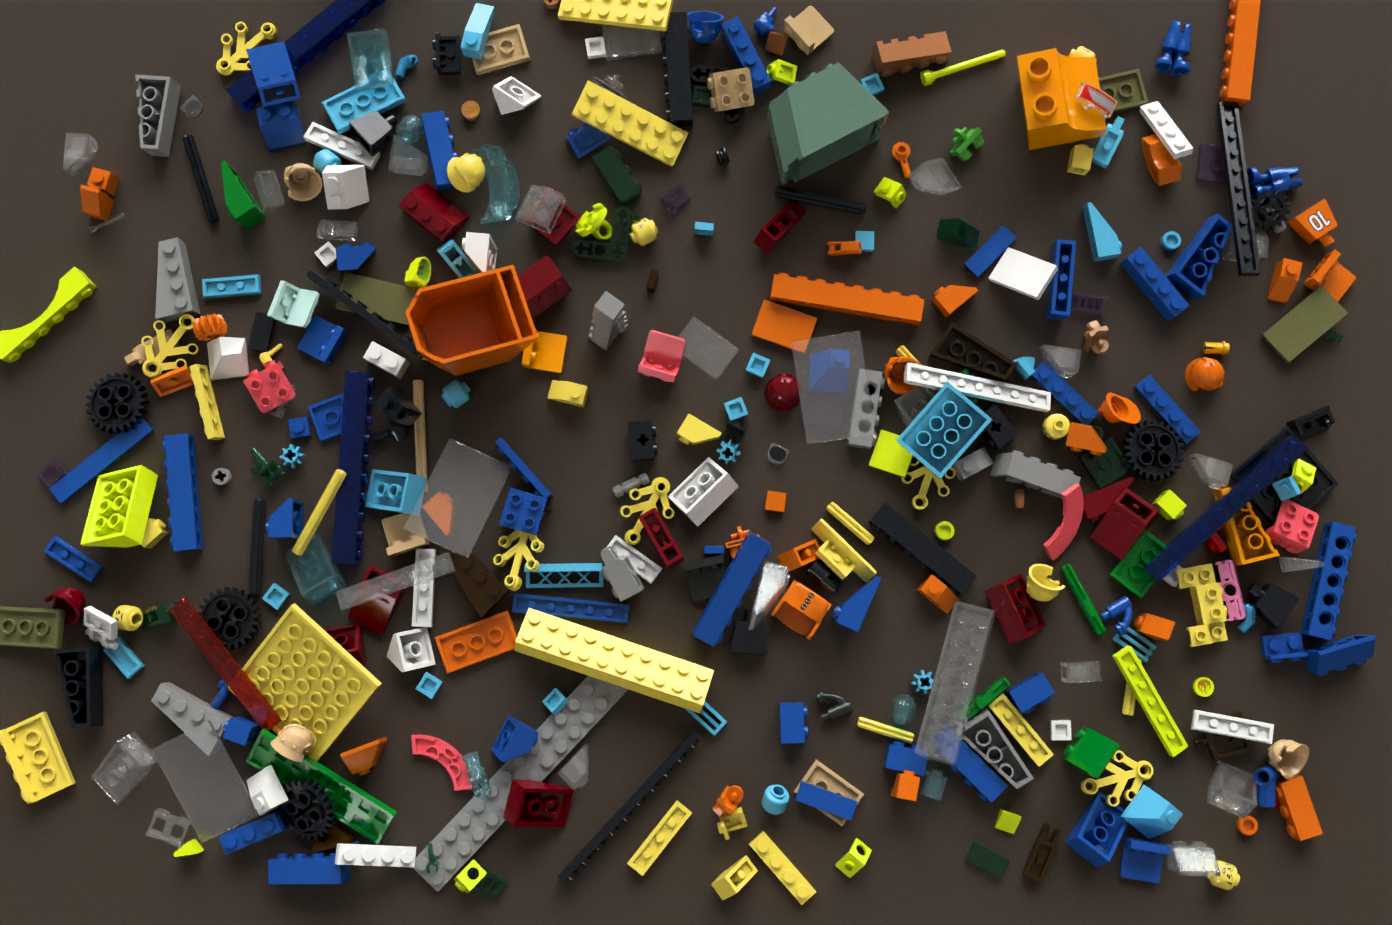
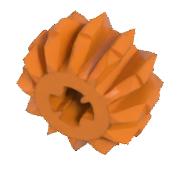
M207 314L206 316L196 318L195 322L192 323L193 332L198 340L201 341L214 340L225 336L227 333V324L222 315Z

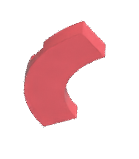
M1077 483L1061 493L1064 515L1062 524L1058 526L1050 539L1043 544L1048 558L1052 561L1059 557L1069 546L1081 523L1084 501L1081 486Z
M411 735L412 755H423L440 762L452 779L454 791L475 789L472 772L466 760L453 746L433 736Z

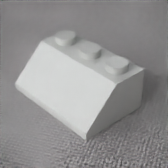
M466 232V238L462 240V249L479 273L496 269L497 247L491 235Z
M708 457L668 498L698 527L739 486L724 469Z

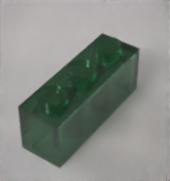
M610 145L592 156V160L621 207L624 208L642 197V187L638 180L634 181L631 177L632 171L627 164L624 166L621 159L623 158L618 149L614 150Z

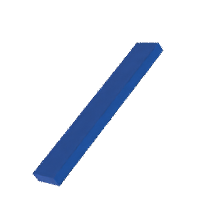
M139 417L138 420L141 424L134 423V429L127 427V433L120 431V434L115 435L50 487L49 490L61 504L67 502L98 477V475L153 433L154 429L145 418Z
M514 593L512 612L526 614L528 608H532L555 617L628 624L630 604Z

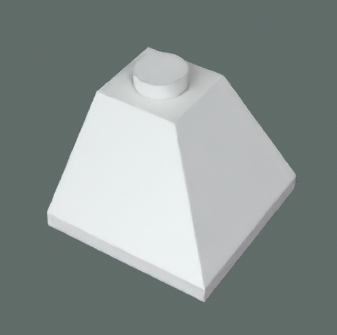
M272 765L267 766L246 780L251 800L259 816L266 815L289 800Z

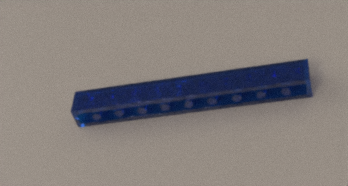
M336 0L287 39L284 43L294 75L300 71L302 66L313 61L318 53L325 51L329 44L334 40L340 39L345 31L356 26L361 18L368 16L372 9L377 5L383 4L385 0ZM252 69L226 89L245 113L248 110L254 109L257 103L261 101Z
M345 371L338 469L343 470L347 475L336 494L331 563L359 564L363 557L360 543L364 540V530L361 529L362 522L365 521L366 516L365 510H363V503H366L367 492L364 491V487L368 482L366 464H369L370 455L367 453V445L371 443V434H368L369 426H372L370 407H373L374 404L371 389L375 387V377H372L373 374L368 371Z
M1294 434L1287 436L1142 567L1143 571L1154 582L1159 583L1308 448Z

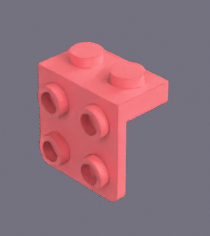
M650 330L644 355L637 372L648 377L653 376L660 378L662 381L674 383L679 373L686 341L679 337Z
M273 360L264 365V370L258 372L256 369L246 374L248 378L243 380L262 413H266L296 396L282 370L284 366L281 361L275 363Z
M1287 499L1282 501L1274 525L1264 531L1269 535L1272 544L1280 545L1286 548L1288 552L1298 554L1310 547L1319 515Z

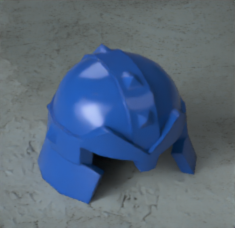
M711 11L690 12L687 14L688 22H690L688 34H691V38L697 44L713 42L722 30L721 24L724 16Z

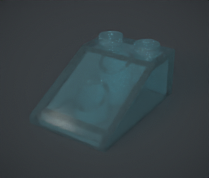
M384 28L347 33L356 91L393 86L392 52L389 33Z
M319 533L312 537L303 555H296L292 552V549L285 552L300 594L312 606L346 587L341 572Z

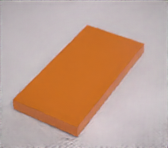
M507 610L434 638L446 672L449 674L514 650L517 633L510 613Z

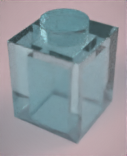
M933 768L931 772L925 770L919 793L941 801L948 778L942 776V771Z

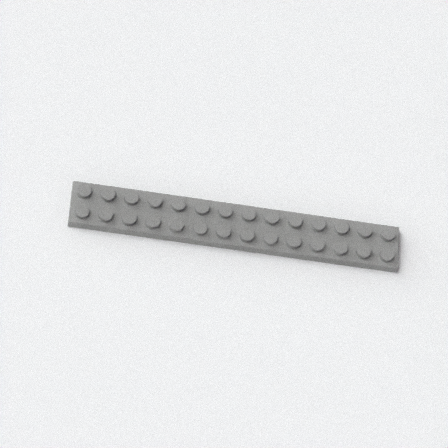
M587 676L567 697L569 702L556 716L552 713L536 730L539 733L536 745L529 752L508 760L415 858V866L413 868L438 892L506 820L503 818L512 779L542 782L628 689Z

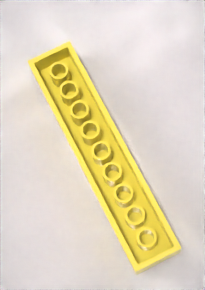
M528 608L515 641L514 651L697 713L701 712L714 673L712 669L532 608Z

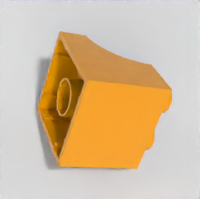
M1057 48L1017 56L1019 84L1029 150L1106 136L1104 110L1080 97L1085 84L1100 91L1095 56L1068 57L1060 54Z

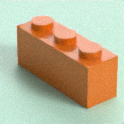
M1297 775L1292 779H1278L1276 781V797L1281 804L1280 812L1286 818L1288 824L1286 826L1288 834L1293 839L1299 841L1323 834L1303 776Z

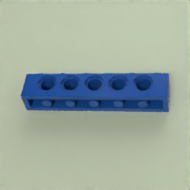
M1337 522L1324 523L1301 635L1331 641L1332 637H1334L1336 632L1335 622L1340 614L1339 603L1344 595L1343 585L1348 576L1347 566L1352 558L1351 547L1356 539V527ZM1336 540L1340 542L1339 549L1336 547ZM1333 558H1334L1335 561H1336V566H1335V567H1333V565H1332V559H1333ZM1329 577L1332 579L1331 586L1327 582ZM1324 596L1328 598L1327 605L1323 601ZM1321 614L1324 617L1323 623H1321L1319 620Z

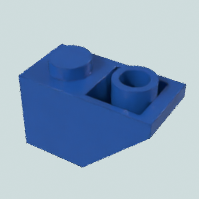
M359 243L360 246L352 247V244H340V247L336 248L338 272L359 271L376 252L375 245Z

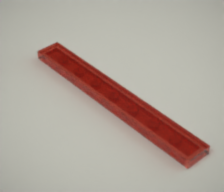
M186 597L182 598L170 609V612L262 730L270 731L282 721L188 599Z

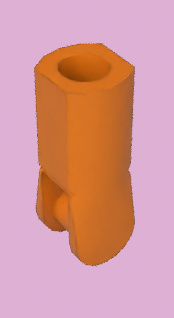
M831 241L827 243L829 246L827 255L829 256L862 253L861 241ZM837 246H841L840 251H836Z

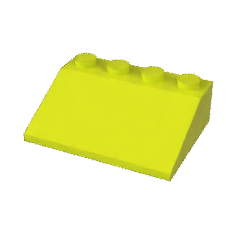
M142 465L98 475L80 545L124 548L142 545L158 475Z

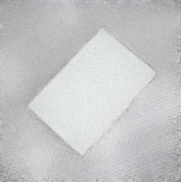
M1008 247L989 276V280L1039 300L1057 272L1058 267Z

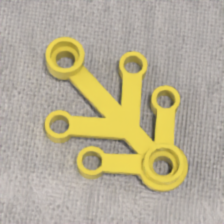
M244 22L236 23L235 29L238 32L236 52L232 56L231 46L234 44V39L230 34H223L221 37V42L224 44L223 57L216 64L218 72L225 76L232 75L234 71L253 73L252 69H249V60L246 63L237 62L242 58L249 59L246 49L255 48L265 38L272 40L277 36V29L272 23H264L261 26V31L246 44L245 39L248 27ZM228 63V66L223 68V65Z
M185 314L180 317V326L168 342H166L164 331L166 324L161 320L154 322L153 328L157 333L160 352L154 357L152 348L154 339L151 336H144L141 342L145 347L147 358L143 363L142 370L146 376L155 378L163 370L179 368L177 363L180 360L187 365L186 360L181 358L175 362L162 363L167 356L187 353L194 355L198 353L199 347L194 343L173 348L186 330L193 328L192 323L195 322L193 316ZM190 319L191 325L186 326L184 320ZM159 322L163 324L161 330L156 328V324ZM146 338L151 339L150 345L144 343ZM191 345L196 347V351L193 353L189 351ZM152 364L156 366V371L154 372L149 370V366Z
M917 460L915 464L910 463V466L918 465L919 461ZM925 466L915 471L907 472V475L911 478L909 482L905 481L904 477H901V481L904 484H910L913 479L924 475L919 493L912 499V506L916 510H923L928 505L926 494L932 477L937 485V494L940 497H946L950 492L943 479H939ZM950 467L949 469L953 472L952 477L947 476L946 473L944 474L946 479L955 477L956 471L954 468ZM941 488L946 489L947 492L945 495L941 494ZM917 499H920L922 501L921 506H918L916 504Z
M657 477L652 481L651 486L631 489L629 497L632 500H639L643 495L651 493L652 495L648 501L631 506H622L620 514L623 517H629L632 513L642 511V515L653 508L657 510L656 502L660 498L663 507L662 516L667 519L672 518L674 510L670 507L667 493L670 490L669 481L666 478ZM660 483L664 485L663 490L658 489ZM634 491L638 492V497L636 498L632 496ZM624 508L629 509V513L627 515L623 514ZM667 509L671 511L670 516L665 515ZM639 519L634 528L626 531L624 535L626 543L630 545L638 544L641 539L640 532L643 525ZM632 534L636 535V540L634 541L630 539Z
M515 530L509 536H501L498 540V544L507 549L513 541L520 537L516 545L503 555H495L493 559L495 565L503 567L509 559L515 556L510 575L506 576L504 580L505 586L512 591H517L522 586V579L518 574L523 556L527 561V569L536 571L539 568V562L535 560L527 546L529 537L532 542L531 549L537 553L543 551L544 543L539 540L537 535Z
M1120 750L1115 753L1112 760L1117 763L1122 762L1132 768V770L1124 771L1109 762L1105 769L1114 775L1097 780L1086 778L1081 782V790L1085 794H1095L1098 788L1117 783L1112 794L1106 797L1107 805L1112 807L1119 804V798L1128 779L1135 777L1131 788L1124 792V798L1127 801H1132L1138 793L1143 780H1149L1153 775V767L1149 762H1136L1125 756L1124 752ZM1117 753L1121 755L1120 760L1116 759ZM1141 767L1145 769L1144 774L1140 772ZM1086 783H1090V790L1086 789ZM1130 791L1133 793L1132 799L1128 796ZM1111 797L1115 798L1114 804L1110 802Z

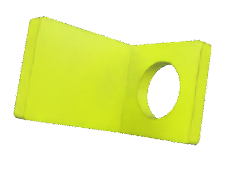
M856 838L849 852L835 866L847 877L851 878L865 866L872 850ZM857 846L864 850L865 855L858 853Z
M473 859L453 880L456 882L455 886L461 892L465 891L468 893L480 882L487 872ZM470 868L478 870L479 876L477 879L471 880L468 877L467 872Z

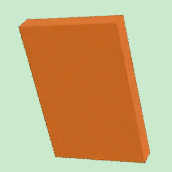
M764 299L751 336L805 354L817 318Z

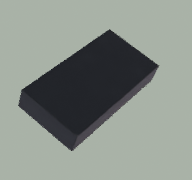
M256 312L248 349L269 352L275 319L267 316L266 313Z

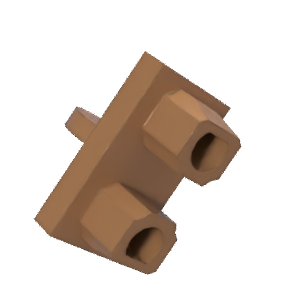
M1098 320L1087 323L1086 329L1088 331L1083 334L1086 341L1084 350L1089 352L1092 348L1096 354H1104L1109 347L1106 340L1109 331L1106 325L1101 327Z

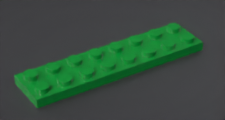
M266 729L259 733L246 760L248 764L260 771L272 765L280 783L284 786L296 778L301 779L305 777L306 780L312 778L313 784L319 781V787L325 786L324 792L331 793L329 799L335 800L331 804L337 807L333 811L337 814L336 819L377 845L382 841L397 811L304 754L302 763L282 756L271 746V741L277 736Z

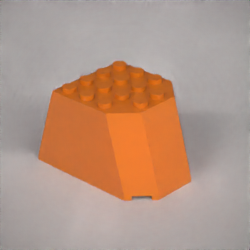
M514 265L420 288L405 312L417 351L431 364L454 376L509 362L538 339Z

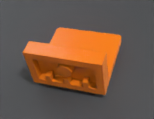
M1335 249L1323 257L1303 284L1313 292L1322 285L1338 302L1356 280V276L1338 263L1337 259L1341 253Z

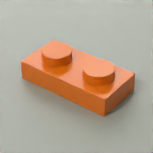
M187 365L151 379V385L159 397L191 386L194 382L191 379V371Z

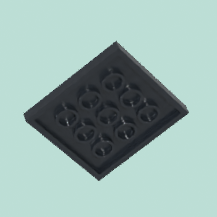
M1288 425L1284 426L1228 474L1237 485L1241 486L1245 495L1272 526L1275 523L1282 503L1272 484L1291 476L1294 463L1298 459L1316 467L1313 484L1309 488L1288 500L1310 510L1339 485Z

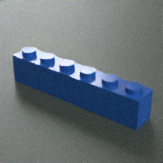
M188 433L164 436L165 441H163L162 446L164 452H166L164 468L167 471L168 479H166L165 484L166 489L169 491L167 506L171 516L169 518V527L172 529L170 545L173 551L176 552L203 549L194 435Z
M748 531L692 631L694 637L713 647L716 642L720 643L724 636L723 630L725 626H729L734 616L732 614L735 608L739 609L741 606L744 592L750 590L753 576L759 574L762 565H760L762 560L767 558L772 550L769 541Z

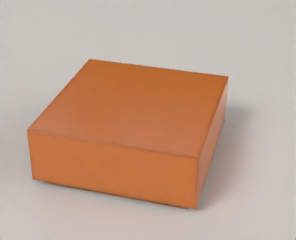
M767 491L765 510L784 513L787 493Z

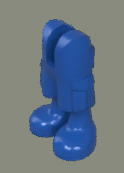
M1175 20L1172 21L1168 34L1164 38L1162 45L1164 55L1156 60L1155 68L1162 73H1167L1171 69V75L1182 76L1188 74L1191 69L1190 64L1184 61V57L1190 53L1192 26L1185 23L1181 32H1179L1180 21ZM1174 53V54L1176 55V57H1175L1174 64H1173V66H1172V62H1173V61H1172L1171 58H1172V54Z
M1299 167L1270 168L1266 170L1265 174H1260L1257 168H1248L1249 187L1253 186L1249 188L1251 199H1256L1255 193L1262 195L1263 189L1267 190L1268 193L1270 189H1275L1276 192L1281 191L1284 194L1289 190L1301 187L1303 185L1302 178L1290 179V177L1300 174ZM1264 182H1266V183L1269 184V185H1267V186H1260V185L1254 186V185H1256V184H1260V183H1264Z

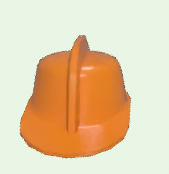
M1112 392L1107 393L1106 400L1103 401L1098 409V414L1104 416L1112 424L1121 421L1136 424L1141 419L1139 409L1131 400Z

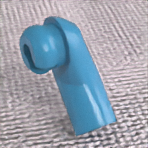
M408 55L401 58L395 76L404 79L406 70L417 65V56Z
M1250 604L1244 605L1246 617L1237 626L1242 633H1246L1256 622V608Z

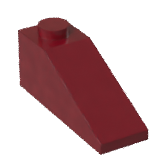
M792 200L761 228L753 242L768 254L801 220L806 211Z
M1133 477L1084 495L1082 520L1089 519L1090 522L1100 519V515L1106 513L1125 488L1134 481Z
M656 508L640 515L638 518L667 570L684 562L682 552Z

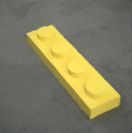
M200 364L191 365L190 375L194 382L195 396L198 399L200 415L205 426L204 432L210 440L224 439L225 435L208 367Z
M1000 693L987 705L1038 767L1054 755L1004 693Z
M676 800L627 864L643 876L692 812Z
M764 830L749 843L751 848L801 905L816 893L812 885Z

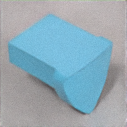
M1023 356L1013 360L1017 363L1014 369L1024 380L1028 379L1035 372L1033 369L1035 358Z

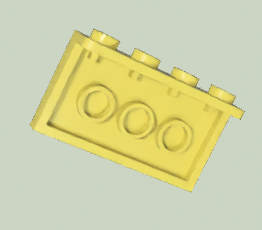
M46 711L7 729L0 730V745L4 747L6 760L14 772V780L19 784L21 797L27 804L37 802L76 783Z

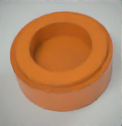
M1242 815L1236 821V828L1240 833L1251 836L1257 832L1258 822L1252 816Z

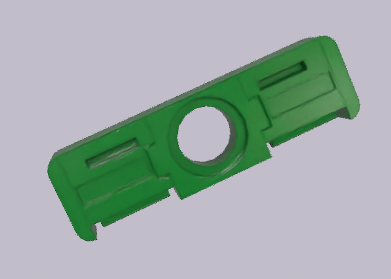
M1000 677L956 715L962 722L966 723L1001 692L1010 687L1011 684L1005 677Z

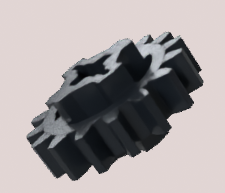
M1263 189L1262 195L1255 193L1256 199H1251L1256 228L1259 229L1262 226L1264 231H1267L1268 227L1271 230H1275V225L1281 227V221L1288 220L1285 215L1291 214V211L1287 210V207L1291 206V204L1285 203L1288 197L1282 196L1283 192H1276L1275 189H1270L1268 193L1267 190ZM1277 200L1279 201L1281 207H1278V205L1276 204ZM1270 207H1271L1272 209H1275V211L1271 210V211H1268V212H1265L1264 210H1262V209H1266V208H1270ZM1257 212L1261 215L1260 219L1257 216Z

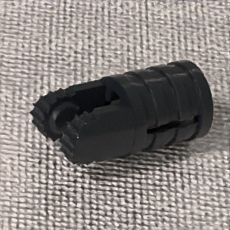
M817 560L805 572L818 585L831 594L835 593L836 588L841 584L840 580Z

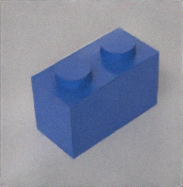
M1037 672L1005 691L1018 712H1024L1025 714L1035 709L1034 706L1039 702L1043 704L1052 698L1051 695L1055 693L1043 672Z
M803 702L779 703L781 744L805 743V738H808V726H804V718H807V706H803Z
M244 716L230 718L223 726L222 731L224 734L222 738L243 746L253 744L264 724Z
M894 740L893 744L887 743L883 762L885 768L902 772L907 770L915 772L916 775L920 776L925 775L929 753L923 751L924 747L912 745V748L904 746L905 743Z

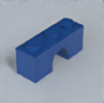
M276 811L218 836L225 855L287 829L288 826L284 825L285 818L282 819L280 817L283 813Z

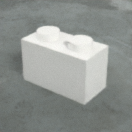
M373 341L363 356L369 363L399 379L402 378L410 364L405 358Z

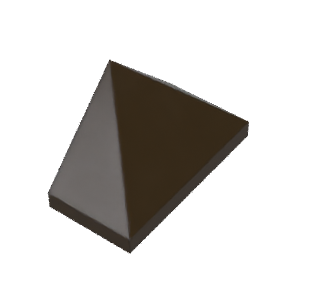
M334 824L332 826L333 829L328 834L320 837L312 848V853L336 848L337 843L351 844L356 841V838Z

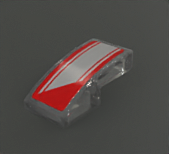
M1087 82L1081 83L1075 99L1086 109L1093 108L1104 119L1111 117L1117 101L1110 95Z

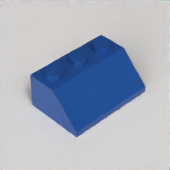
M1353 635L1304 650V652L1309 654V656H1304L1308 672L1310 674H1317V676H1324L1330 674L1329 671L1333 669L1341 671L1347 669V665L1353 663L1354 665L1367 663L1366 659L1373 658L1376 641L1375 635Z

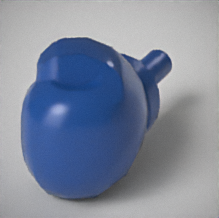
M773 7L769 14L764 12L754 22V29L758 33L766 35L774 30L775 27L772 25L774 18L772 16L777 11V8Z

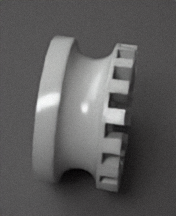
M218 468L213 472L212 480L218 485H226L231 481L232 474L228 469ZM220 472H222V474H226V477L223 478V482L222 480L217 478L220 475Z

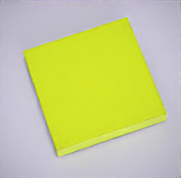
M881 429L869 466L906 478L913 455L896 441L900 435Z

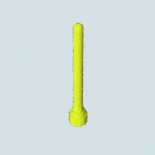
M999 50L937 71L920 72L921 82L923 86L931 85L937 78L1002 58L1006 55V52Z

